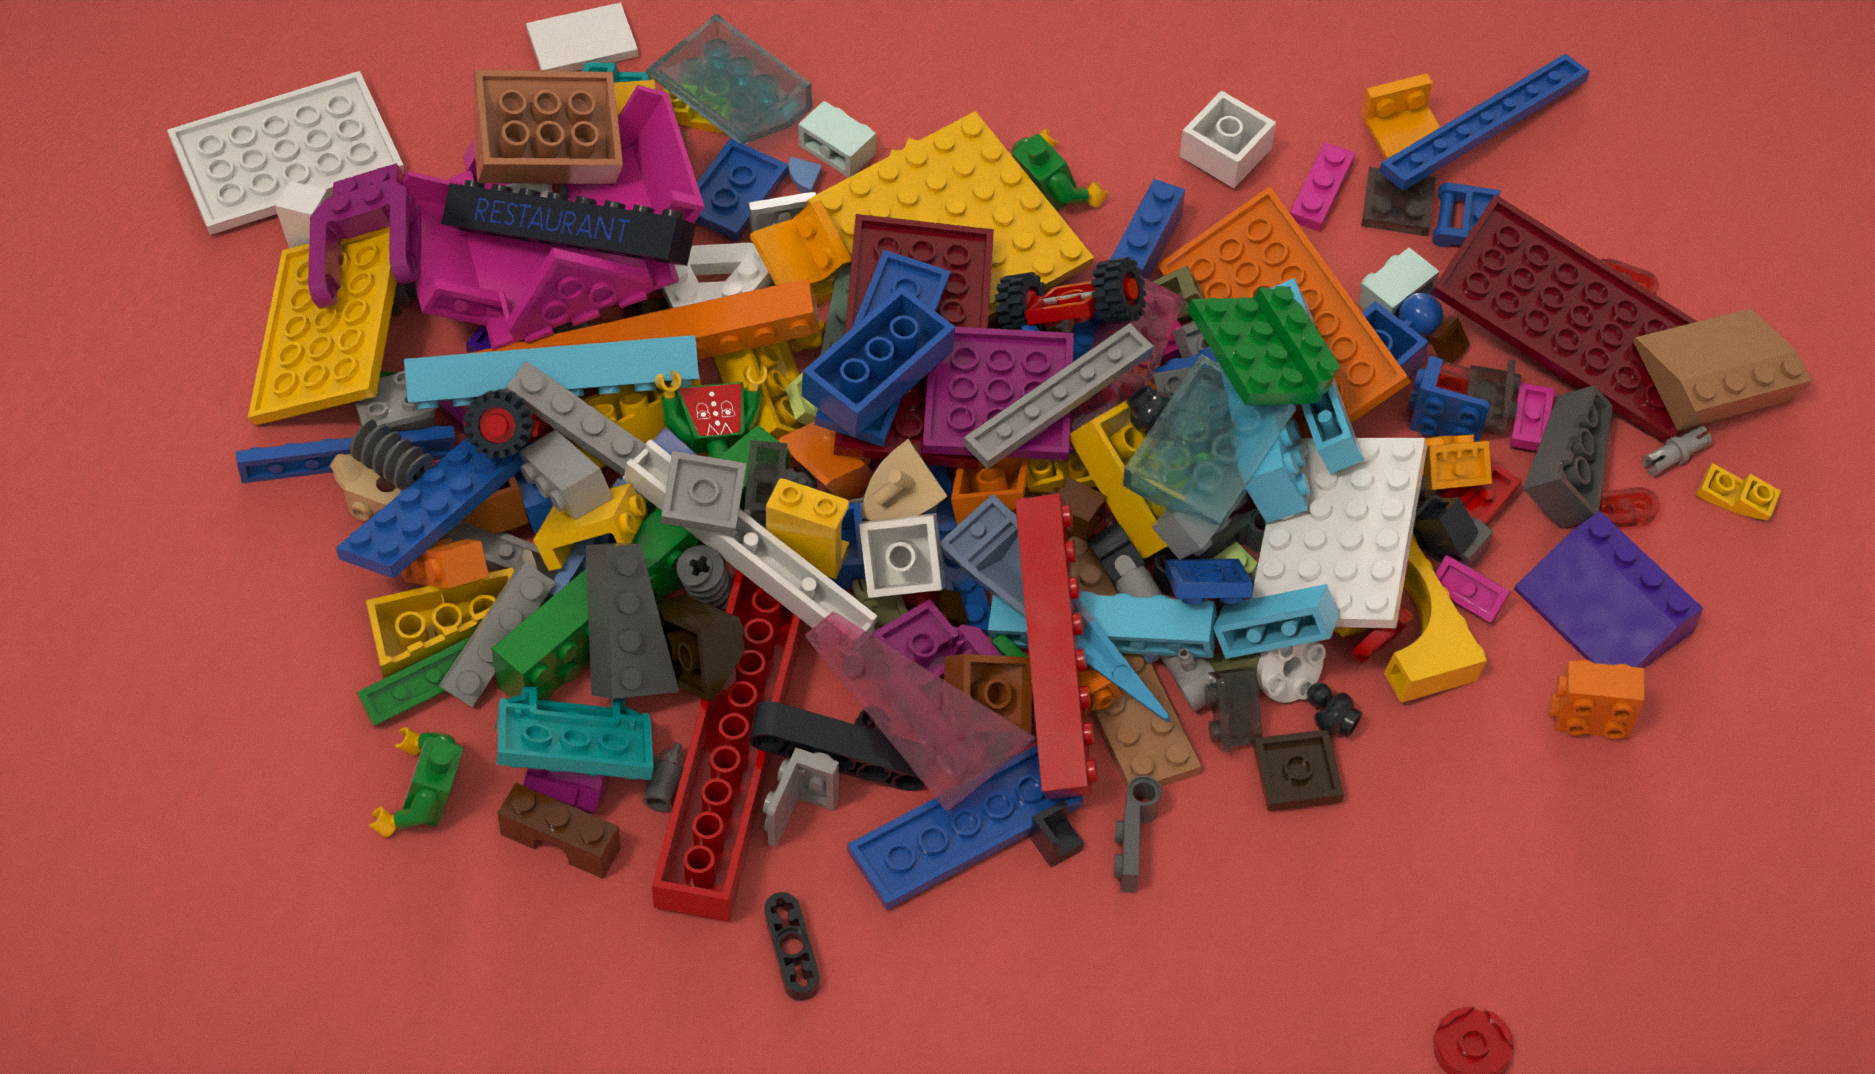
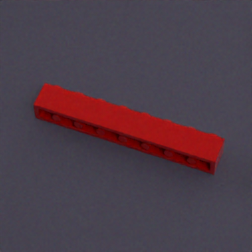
M1060 494L1015 499L1042 792L1048 800L1093 794L1092 783L1098 782L1096 760H1090L1088 745H1094V731L1092 722H1086L1085 708H1091V699L1088 685H1082L1081 672L1087 671V659L1085 649H1079L1078 635L1084 634L1081 612L1075 613L1074 599H1080V587L1078 577H1072L1071 563L1077 562L1074 540L1068 541L1067 528L1073 527L1071 506L1064 504Z

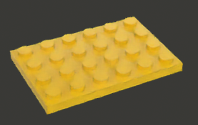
M390 226L353 238L342 239L341 288L337 289L336 305L324 309H319L315 305L309 291V243L282 250L248 413V419L253 424L260 425L376 397L397 284L389 261Z

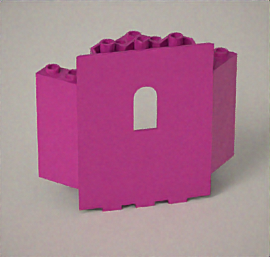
M637 85L622 111L617 115L623 166L616 183L561 185L567 188L570 201L575 202L576 196L597 200L596 205L604 206L605 200L626 205L625 209L633 210L634 205H642L655 209L654 214L662 215L663 209H669L684 213L683 219L694 223L704 209V203L667 92ZM475 138L463 157L466 167L465 172L452 176L450 180L407 171L402 180V185L408 189L409 195L415 199V204L421 208V278L414 282L422 313L486 326L492 351L525 339L526 343L533 342L554 334L553 328L571 321L573 326L600 317L599 311L617 304H619L620 308L627 307L648 299L647 293L679 282L675 264L464 232L441 224L449 184L464 185L465 180L477 181ZM484 183V184H486V185H485V189H491V188H492V184H499V185H504V186H506V185H509V184H512V183Z

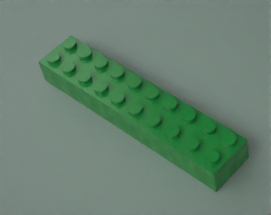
M759 425L754 427L718 458L746 463L739 508L751 518L753 502L759 505L763 499V496L760 494L761 489L776 475L789 469V449ZM659 508L642 521L631 542L632 544H641L656 602L661 601L670 592L678 591L683 586L677 574L676 566L680 555L693 546H707L684 527L660 523L662 510ZM586 569L491 648L497 687L508 697L521 695L522 687H537V700L549 701L560 686L565 682L573 681L580 673L581 668L590 662Z

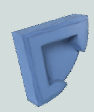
M790 156L789 176L797 186L798 191L801 193L814 192L822 174V165Z

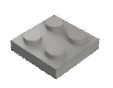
M672 451L660 523L735 535L746 463Z

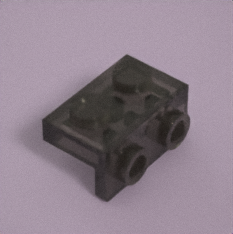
M1509 359L1506 370L1475 365L1470 366L1466 395L1483 399L1490 403L1482 432L1504 435L1507 423H1514L1518 402L1512 401V394L1517 395L1521 374L1515 373L1516 360Z
M1250 666L1208 672L1210 684H1205L1204 693L1207 706H1212L1213 720L1208 722L1211 743H1216V746L1225 753L1231 752V747L1253 744L1254 738L1263 737L1256 669Z

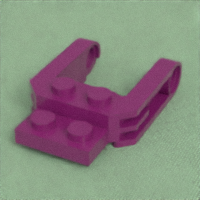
M397 163L333 182V197L327 198L310 216L308 286L312 300L319 309L331 307L337 303V289L341 288L342 239L353 238L390 226L389 261L396 281L399 284H407L420 280L421 208L415 204V199L409 195L408 189L402 185L403 172Z
M928 599L871 633L869 641L891 667L886 692L887 701L920 742L928 748L929 753L949 776L957 777L971 768L973 761L969 759L965 748L954 736L955 730L926 694L944 684L945 656L959 654L1002 655L980 628L963 624L959 628L953 627L933 602ZM1032 692V725H1031V730L1036 727V723H1035V712H1034V701H1033V692Z

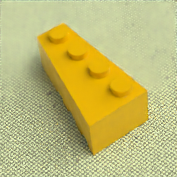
M700 377L697 380H692V386L701 385ZM664 382L666 386L670 385V382ZM634 385L620 386V393L596 394L582 399L645 444L650 439L653 441L661 430L666 427L661 403V396L664 395V391L660 390L657 386L656 390L634 391ZM563 435L599 468L606 466L605 463Z
M513 567L489 572V577L452 588L426 586L366 600L383 679L471 637L514 573Z

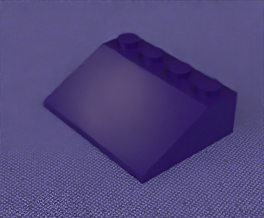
M1601 511L1573 529L1514 588L1586 660L1598 664H1627L1631 667L1645 668L1693 633L1703 611V607Z

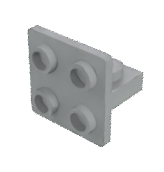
M405 371L379 378L376 397L354 402L361 427L372 419L376 421L377 427L382 424L387 425L390 428V432L425 429L435 426L433 419L435 416L434 408L417 409L416 403H408Z

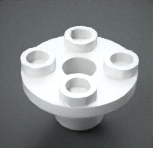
M1316 641L1256 653L1259 657L1257 681L1261 690L1268 697L1282 703L1307 699L1309 687L1318 681L1322 671L1323 659L1326 654L1324 646Z

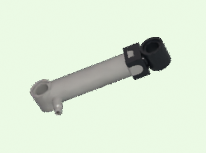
M1118 522L1086 540L1118 594L1126 593L1134 597L1143 598L1164 595L1149 573L1140 554ZM1186 648L1180 649L1178 656L1159 655L1194 712L1226 693L1218 675L1204 657H1193L1192 653Z

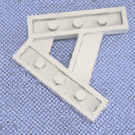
M753 243L695 245L691 247L688 266L675 265L679 282L660 289L671 309L767 288L773 280ZM731 274L726 281L699 283L695 276Z

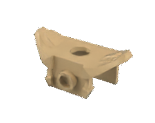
M337 454L330 464L336 482L344 490L348 512L359 520L368 521L401 492L395 484H391L383 476L377 475L373 469H368L362 462L355 460L351 454ZM379 483L381 486L392 489L393 491L382 492L377 488V484Z

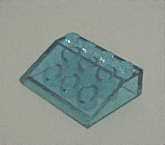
M717 13L646 69L648 76L740 145L791 127L813 108L812 86L809 80Z
M1201 354L1124 468L1123 486L1156 505L1221 526L1294 415L1296 407L1291 404L1244 405L1221 365Z

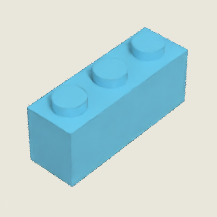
M1324 584L1244 600L1241 603L1224 604L1213 629L1225 659L1330 639L1338 621L1339 613L1328 585Z

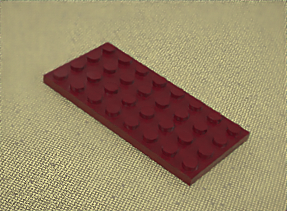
M1495 194L1430 294L1579 389L1595 385L1613 405L1612 409L1661 441L1666 442L1668 439L1676 436L1678 431L1633 340L1639 336L1698 321Z
M856 214L844 335L851 330L883 250L951 271L949 281L936 312L955 327L988 328L994 229ZM928 374L904 394L883 447L835 432L833 452L835 455L884 460L894 449L909 439L927 465L977 470L979 460L975 456L923 453Z

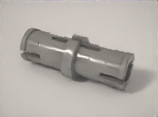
M1699 425L1681 437L1674 436L1665 442V446L1643 456L1642 463L1644 468L1657 462L1654 464V467L1647 470L1650 475L1656 476L1675 463L1680 465L1689 459V455L1711 445L1712 438L1710 433L1697 439L1700 437V434L1707 431L1704 426Z

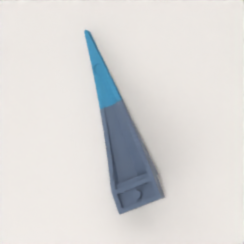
M992 494L939 542V545L969 577L1026 618L1017 517ZM1074 599L1075 613L1081 612L1084 634L1078 635L1079 649H1085L1087 664L1159 718L1170 723V717L1121 655L1079 599Z

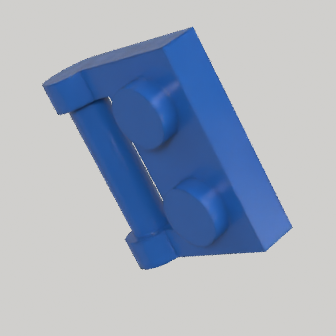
M1447 182L1441 184L1438 190V198L1440 200L1438 225L1433 231L1432 242L1440 247H1447L1451 244L1461 246L1494 195L1496 194L1500 197L1501 190ZM1457 200L1464 201L1461 229L1451 227L1453 206Z

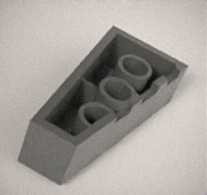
M1595 385L1557 396L1523 490L1560 528L1581 524L1599 512L1613 405Z
M606 543L586 545L591 695L614 699L679 692L641 544Z

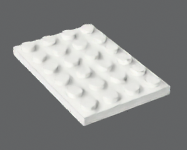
M360 71L167 130L170 142L209 235L277 214L275 204L290 181L326 189L329 197H332L333 182L395 163L398 164L403 174H405L403 163Z
M1313 438L1297 439V445L1301 447L1306 466L1301 467V471L1305 474L1310 487V494L1306 495L1308 510L1266 523L1251 599L1327 584L1339 613L1335 627L1396 628L1427 451L1425 438H1357L1364 461L1331 475L1317 451Z

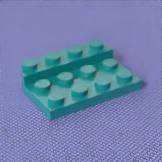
M522 687L521 695L509 699H500L495 730H497L496 765H505L512 768L545 769L551 772L585 773L591 776L624 777L630 780H651L653 773L651 719L648 713L640 714L625 706L627 698L611 699L610 707L537 700V687Z

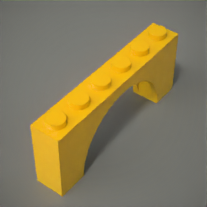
M1412 533L1403 587L1412 597L1419 612L1421 634L1410 646L1393 653L1384 672L1401 703L1476 682L1487 662L1483 648L1475 641L1468 629L1465 618L1457 611L1451 601L1448 590L1440 583L1433 571L1430 560L1425 558Z

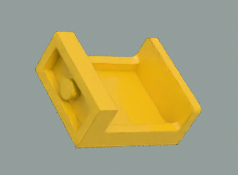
M781 478L778 480L766 505V529L824 575L836 579L849 552V542L841 540V524L849 507V501Z
M632 482L610 488L612 500L577 520H574L565 511L559 512L553 505L533 540L548 571L562 568L576 542L607 533H612L617 543L632 542L646 515L644 499L640 494L636 493Z

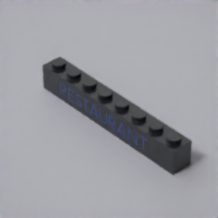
M465 180L464 185L449 184L441 224L464 232L688 266L696 224L684 220V213L663 209L662 215L654 214L655 209L642 205H634L633 210L625 209V204L605 200L604 206L596 205L597 200L576 196V200L573 202L568 201V196L554 192H548L546 198L540 197L541 192L527 188H520L519 193H512L513 188L499 184H492L491 189H485L486 184L477 183V181Z

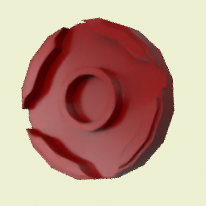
M1403 606L1399 609L1396 628H1376L1352 650L1350 655L1358 664H1363L1370 659L1369 655L1373 651L1382 649L1406 627V624L1414 619V615L1406 606Z
M1462 1007L1451 1011L1440 1021L1433 1038L1434 1055L1440 1067L1447 1074H1503L1507 1070L1513 1055V1036L1507 1024L1495 1013L1486 1009L1483 1012L1481 1010H1474L1475 1007Z

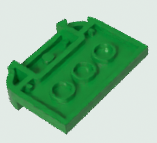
M1276 286L1274 289L1258 287L1254 298L1191 299L1187 308L1188 313L1244 405L1317 403L1322 395L1330 389L1340 365L1303 307L1293 299L1294 293L1287 287Z

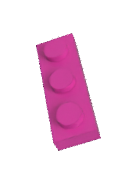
M1326 142L1323 143L1290 211L1297 224L1319 232L1321 231L1354 162L1355 152Z

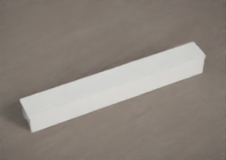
M650 439L645 444V449L634 460L630 459L626 463L625 475L622 479L626 483L632 482L636 491L661 510L663 509L671 455ZM740 508L735 535L684 527L705 545L716 550L723 559L850 658L857 653L869 640L871 633L875 631L874 626L877 620L875 613Z

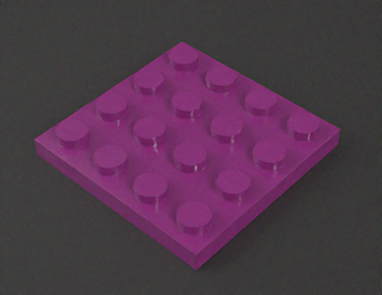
M955 327L952 353L928 373L923 453L974 456L964 446V437L1073 363L1074 333ZM1071 411L1006 457L1068 461Z

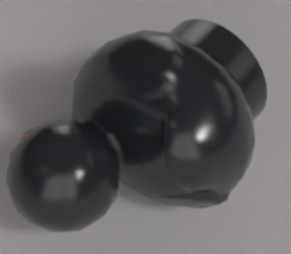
M1146 385L1133 393L1126 401V404L1131 409L1130 422L1137 430L1146 431V436L1142 442L1143 445L1149 444L1157 449L1163 448L1170 441V431L1165 425L1158 422L1167 413L1171 414L1173 412V404L1166 393L1154 392L1150 385Z
M1315 683L1311 685L1307 691L1309 704L1315 708H1324L1323 711L1316 712L1314 715L1316 726L1319 730H1328L1329 735L1339 733L1349 738L1357 727L1363 712L1354 708V701L1349 694L1341 692L1333 696V686L1331 684Z

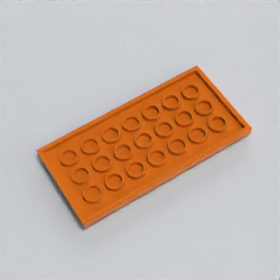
M1271 186L1157 264L1164 276L1188 266L1199 282L1204 299L1254 298L1258 287L1272 288L1295 278L1307 301L1318 332L1340 365L1335 381L1351 423L1411 383L1404 370ZM1296 404L1297 411L1292 413V417L1298 423L1301 438H1313L1301 404Z

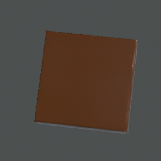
M1449 316L1429 337L1437 357L1443 359L1442 365L1450 366L1470 345L1458 317Z

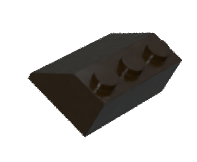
M686 595L656 602L678 688L706 701L714 700L743 656L742 641L744 640V628L740 618Z

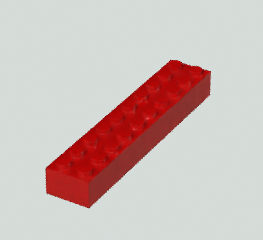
M736 570L725 612L740 618L744 628V640L742 641L743 656L716 698L710 701L704 699L701 701L652 883L654 908L728 922L731 919L772 753L758 750L750 743L754 707L757 703L763 701L785 704L805 626L803 620L739 570Z

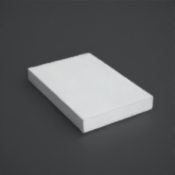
M621 2L526 23L527 33L540 71H577L583 69L585 62L613 63L638 57V48Z

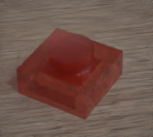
M1443 361L1436 387L1465 394L1471 369Z

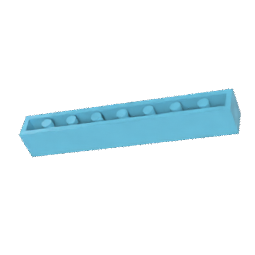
M695 335L404 359L408 403H416L417 409L439 408L438 401L453 400V406H468L475 401V398H478L485 392L505 389L525 361L576 396H584L583 389L598 388V394L620 393V386L634 385V391L656 390L655 377L657 374H663L664 382H670L671 384V370L680 374V387L692 386V380L699 379Z

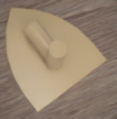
M909 439L894 449L880 463L871 477L863 500L862 519L872 521L922 515L948 497Z

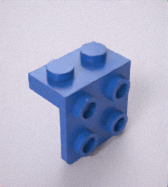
M1429 356L1426 369L1418 368L1407 409L1414 410L1409 430L1434 437L1474 435V441H1479L1489 412L1490 403L1483 399L1436 387L1443 359Z

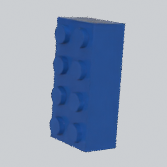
M900 286L803 370L801 396L856 438L952 353L955 326L903 286Z

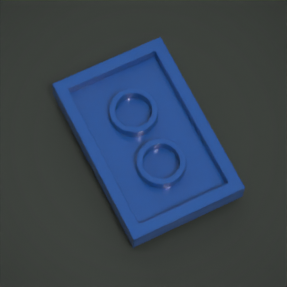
M730 138L697 181L704 209L695 222L738 241L750 225L748 202L769 199L788 175V164Z
M1239 558L1166 560L1165 574L1176 598L1182 599L1183 603L1201 604L1205 602V598H1220L1222 603L1234 604L1241 603L1242 598H1252V581Z

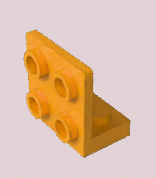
M1427 73L1366 88L1361 116L1385 160L1440 128L1428 106L1432 81Z
M821 200L810 203L793 219L755 230L750 234V238L775 285L809 278L810 284L814 285L831 279L851 262V256Z
M1474 435L1437 436L1425 439L1427 451L1423 469L1424 490L1492 484L1489 441H1474Z

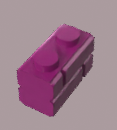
M527 768L523 786L589 813L592 811L596 813L605 799L610 776H591L585 773L551 772L545 769Z

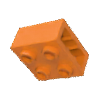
M1568 660L1564 674H1558L1555 694H1551L1549 700V716H1555V731L1567 732L1575 736L1589 734L1604 736L1608 739H1629L1645 701L1644 668L1631 667L1627 664L1608 665L1593 663L1589 660Z

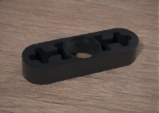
M775 893L765 903V922L784 990L790 998L796 1001H806L813 998L818 992L819 972L798 900L789 893ZM778 907H784V910L788 912V927L782 928L781 917L779 913H776ZM794 938L802 943L803 948L796 954H787L780 946L785 940ZM800 964L803 977L807 980V986L800 987V984L796 982L795 966Z

